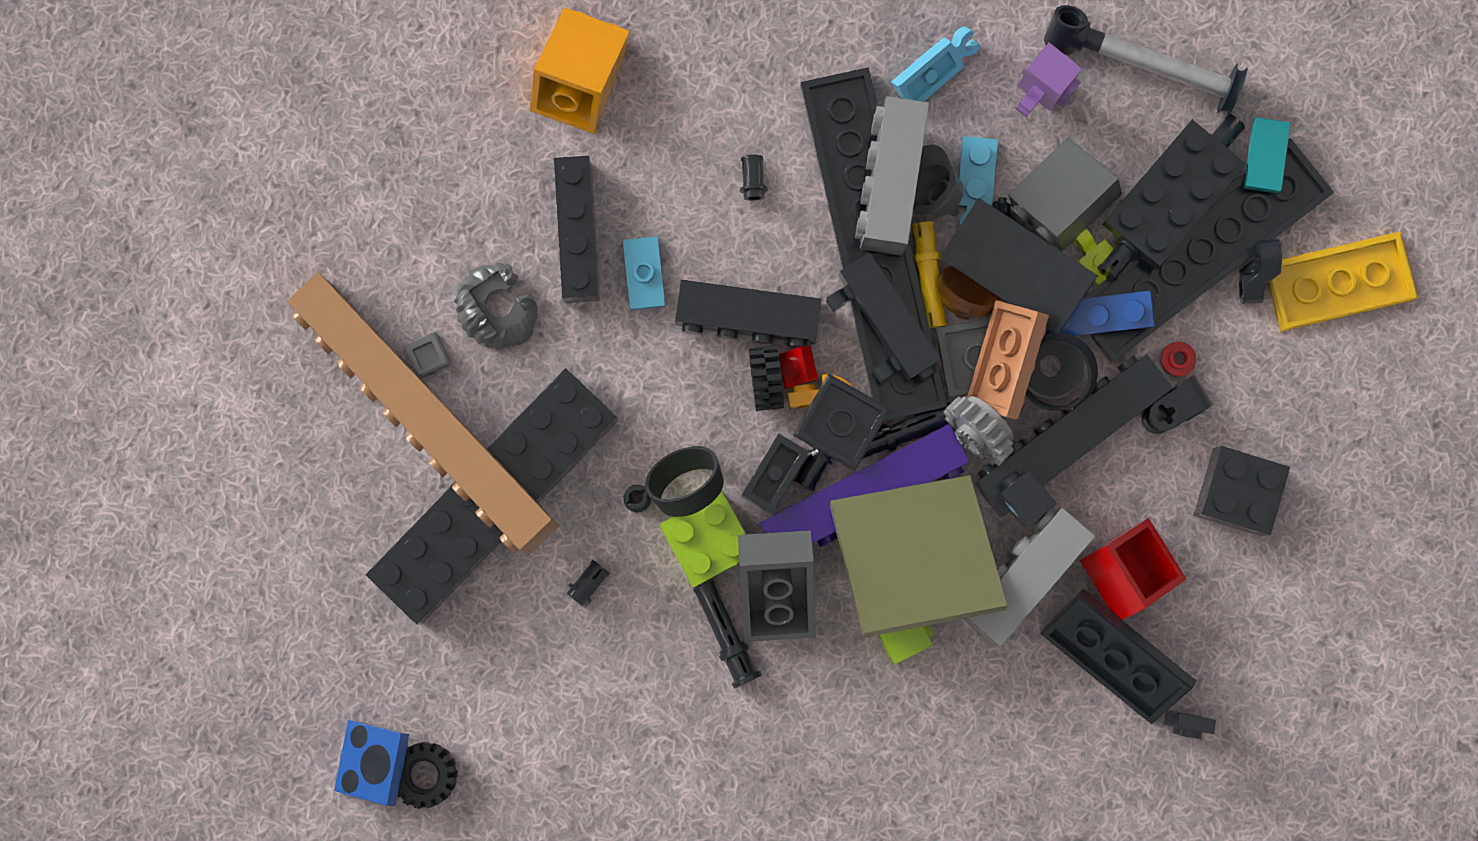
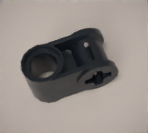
M1193 375L1143 410L1141 422L1148 432L1162 434L1184 421L1194 418L1213 404ZM1164 411L1167 417L1159 422L1156 416Z

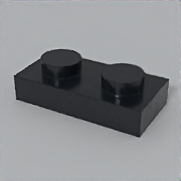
M1167 710L1164 724L1173 727V734L1202 739L1203 733L1214 734L1216 720Z

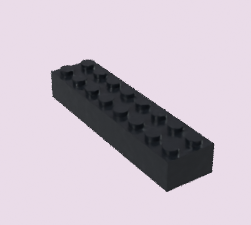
M565 368L487 449L539 503L619 419ZM456 482L365 574L416 625L423 624L502 542L499 537L503 532L495 524L491 528L487 526L475 513L480 507L472 499L465 502L453 490L452 486Z

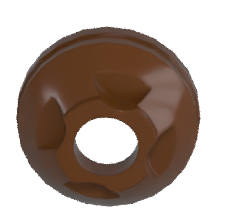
M953 266L945 268L938 280L937 287L944 307L958 318L969 320V318L989 315L993 311L995 301H1000L999 296Z

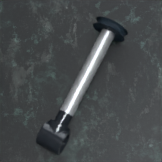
M1061 5L1054 11L1044 35L1045 45L1049 42L1065 55L1072 54L1075 50L1080 52L1083 47L1221 97L1217 113L1220 110L1227 111V117L1231 114L1241 94L1248 71L1247 67L1241 71L1238 69V64H1236L1228 78L1090 28L1091 22L1088 21L1086 14L1075 6Z

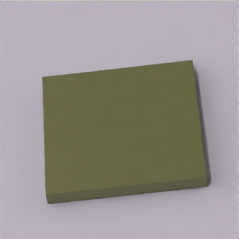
M970 475L830 501V509L863 638L1006 611L1008 605Z

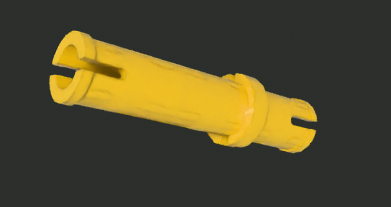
M934 221L912 224L916 255L913 256L914 263L918 264L921 294L929 329L938 328V326H948L943 300L937 287L940 278L939 261L942 259L940 258L941 252H937Z

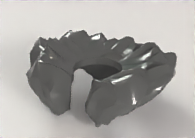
M496 263L495 265H482L469 271V277L457 288L458 295L454 300L457 304V321L461 323L462 330L466 331L468 338H475L478 344L485 343L487 348L495 346L497 350H502L508 345L514 346L515 344L520 345L526 342L531 337L534 323L537 320V304L531 294L517 296L512 310L504 317H494L487 311L486 300L493 291L511 289L517 283L518 275L513 273L511 265Z

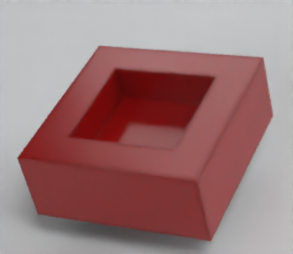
M802 346L779 354L785 389L818 380L811 346Z

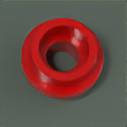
M1172 342L1161 353V366L1171 376H1185L1196 365V353L1185 342ZM1178 352L1184 355L1185 362L1183 365H1178L1174 362L1173 356L1175 353Z

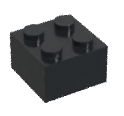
M1225 446L1213 448L1193 516L1258 536L1271 535L1290 466Z

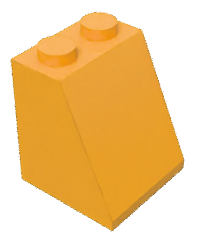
M564 7L534 68L530 111L595 134L625 56L630 31L616 24L607 23L590 17L583 12H576Z

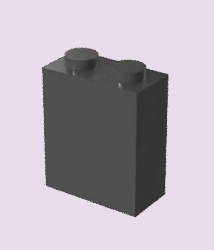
M1068 137L1008 194L1012 206L1010 212L1022 225L1029 223L1036 229L1035 234L1063 251L1122 195L1119 178Z

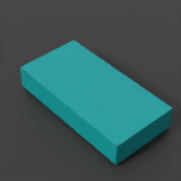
M1258 117L1253 119L1243 188L1271 193L1281 192L1290 122Z

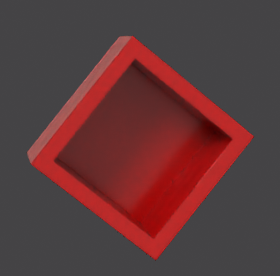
M1149 518L1123 531L1079 560L1108 608L1122 620L1146 609L1186 580L1185 575Z

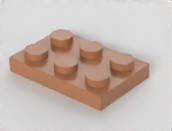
M995 301L967 399L970 396L979 398L990 405L999 415L1018 420L1021 408L1025 402V394L1030 377L1035 368L1041 340L1045 335L1049 315L1001 301Z

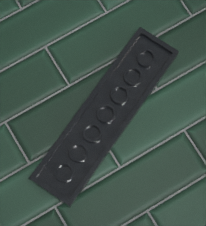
M1291 138L1288 139L1281 192L1271 193L1243 188L1245 173L1228 185L1157 270L1145 260H1132L1116 281L1113 282L1106 279L1085 295L1084 298L1150 290L1152 292L1155 318L1154 327L1089 334L1111 363H1114L1253 256L1257 240L1275 239L1334 193Z

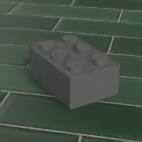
M811 530L738 535L744 642L816 638L814 558Z

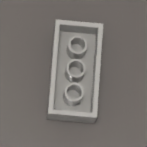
M886 96L883 107H876L871 135L877 136V141H871L866 162V169L872 170V175L865 178L860 204H865L867 207L866 212H860L855 234L856 239H862L860 246L862 250L902 256L908 245L929 107L928 102Z
M1064 508L1046 512L1030 526L1035 530L1030 537L1019 538L1010 548L1008 554L1012 558L1006 565L1003 563L996 565L1008 605L1006 611L963 619L992 645L1002 646L1094 539L1095 535Z

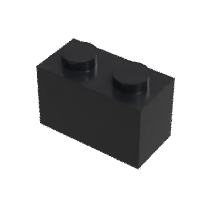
M778 433L742 493V497L772 515L809 451Z

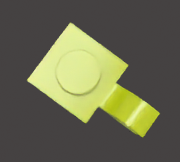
M1085 229L1073 241L1084 255L1077 262L1098 275L1094 282L1098 286L1107 279L1106 276L1114 268L1111 265L1104 275L1097 269L1098 265L1112 252L1113 247L1106 239L1097 245L1091 233Z

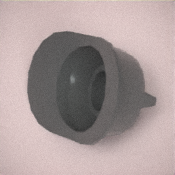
M934 144L924 145L922 147L913 210L916 214L922 216L933 215L941 217L947 214L956 216L958 215L957 206L964 193L963 183L956 175L948 155L941 147Z

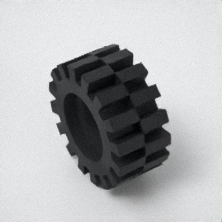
M778 346L749 348L756 411L784 408Z
M421 742L407 747L397 798L401 797L404 800L402 803L407 806L413 805L417 809L432 808L446 800L451 795L453 789H455L457 784L456 777L458 776V770L455 767L456 762L449 755L450 752L447 749L441 748L439 744ZM427 761L436 767L438 779L432 788L421 789L412 782L411 771L416 763Z

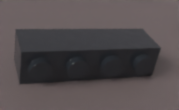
M589 156L554 158L562 299L565 303L600 301L592 163Z
M681 280L675 324L676 326H682V332L688 334L702 335L703 329L717 331V337L736 340L738 334L752 336L751 341L755 343L772 344L773 339L787 340L786 346L798 348L808 346V343L815 344L821 298Z

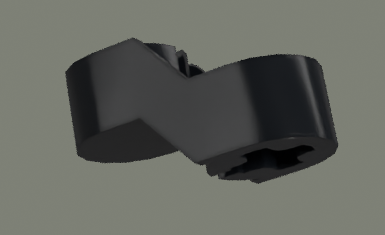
M1279 239L1257 240L1255 259L1239 270V299L1241 304L1263 303L1265 285L1281 274L1282 249Z

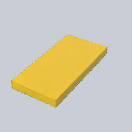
M1400 231L1282 259L1281 274L1268 282L1280 332L1418 299Z

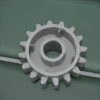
M958 396L943 412L947 416L945 420L952 425L951 428L955 432L957 440L960 441L959 443L961 445L965 443V449L968 447L970 453L979 455L982 460L986 458L991 465L996 463L1000 466L1014 451L1011 447L1014 436L1009 425L990 405L981 399L970 396L968 399L966 397L961 399Z

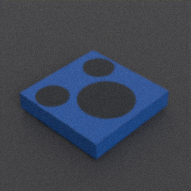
M348 720L334 791L386 806H395L409 734L360 721Z

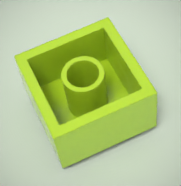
M723 491L703 510L688 516L672 517L659 524L693 588L739 564L738 535L746 534Z

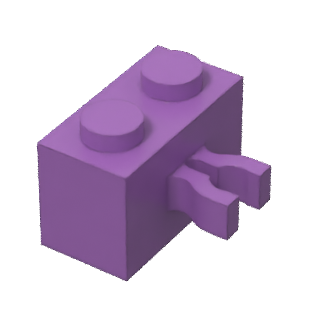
M1048 42L1027 68L1018 84L1027 94L1020 101L1016 110L1027 118L1038 103L1042 104L1049 111L1056 104L1063 107L1081 83L1076 78L1082 68Z

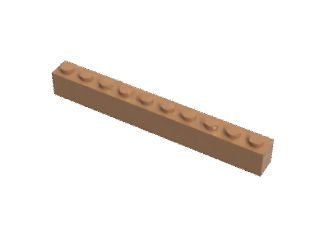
M319 272L287 301L296 310L291 316L305 330L311 327L318 334L314 340L327 354L334 351L338 355L340 360L336 364L350 378L356 375L363 382L359 389L373 403L377 399L381 401L386 407L382 411L383 415L395 427L402 424L409 431L405 438L419 452L425 449L432 456L428 463L442 477L447 473L456 482L452 486L453 490L465 502L472 499L480 507L475 513L487 526L491 528L495 524L503 532L499 539L513 553L519 549L529 556L560 526Z

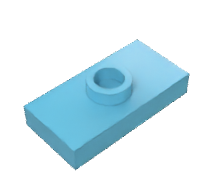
M658 236L623 240L630 311L665 307Z

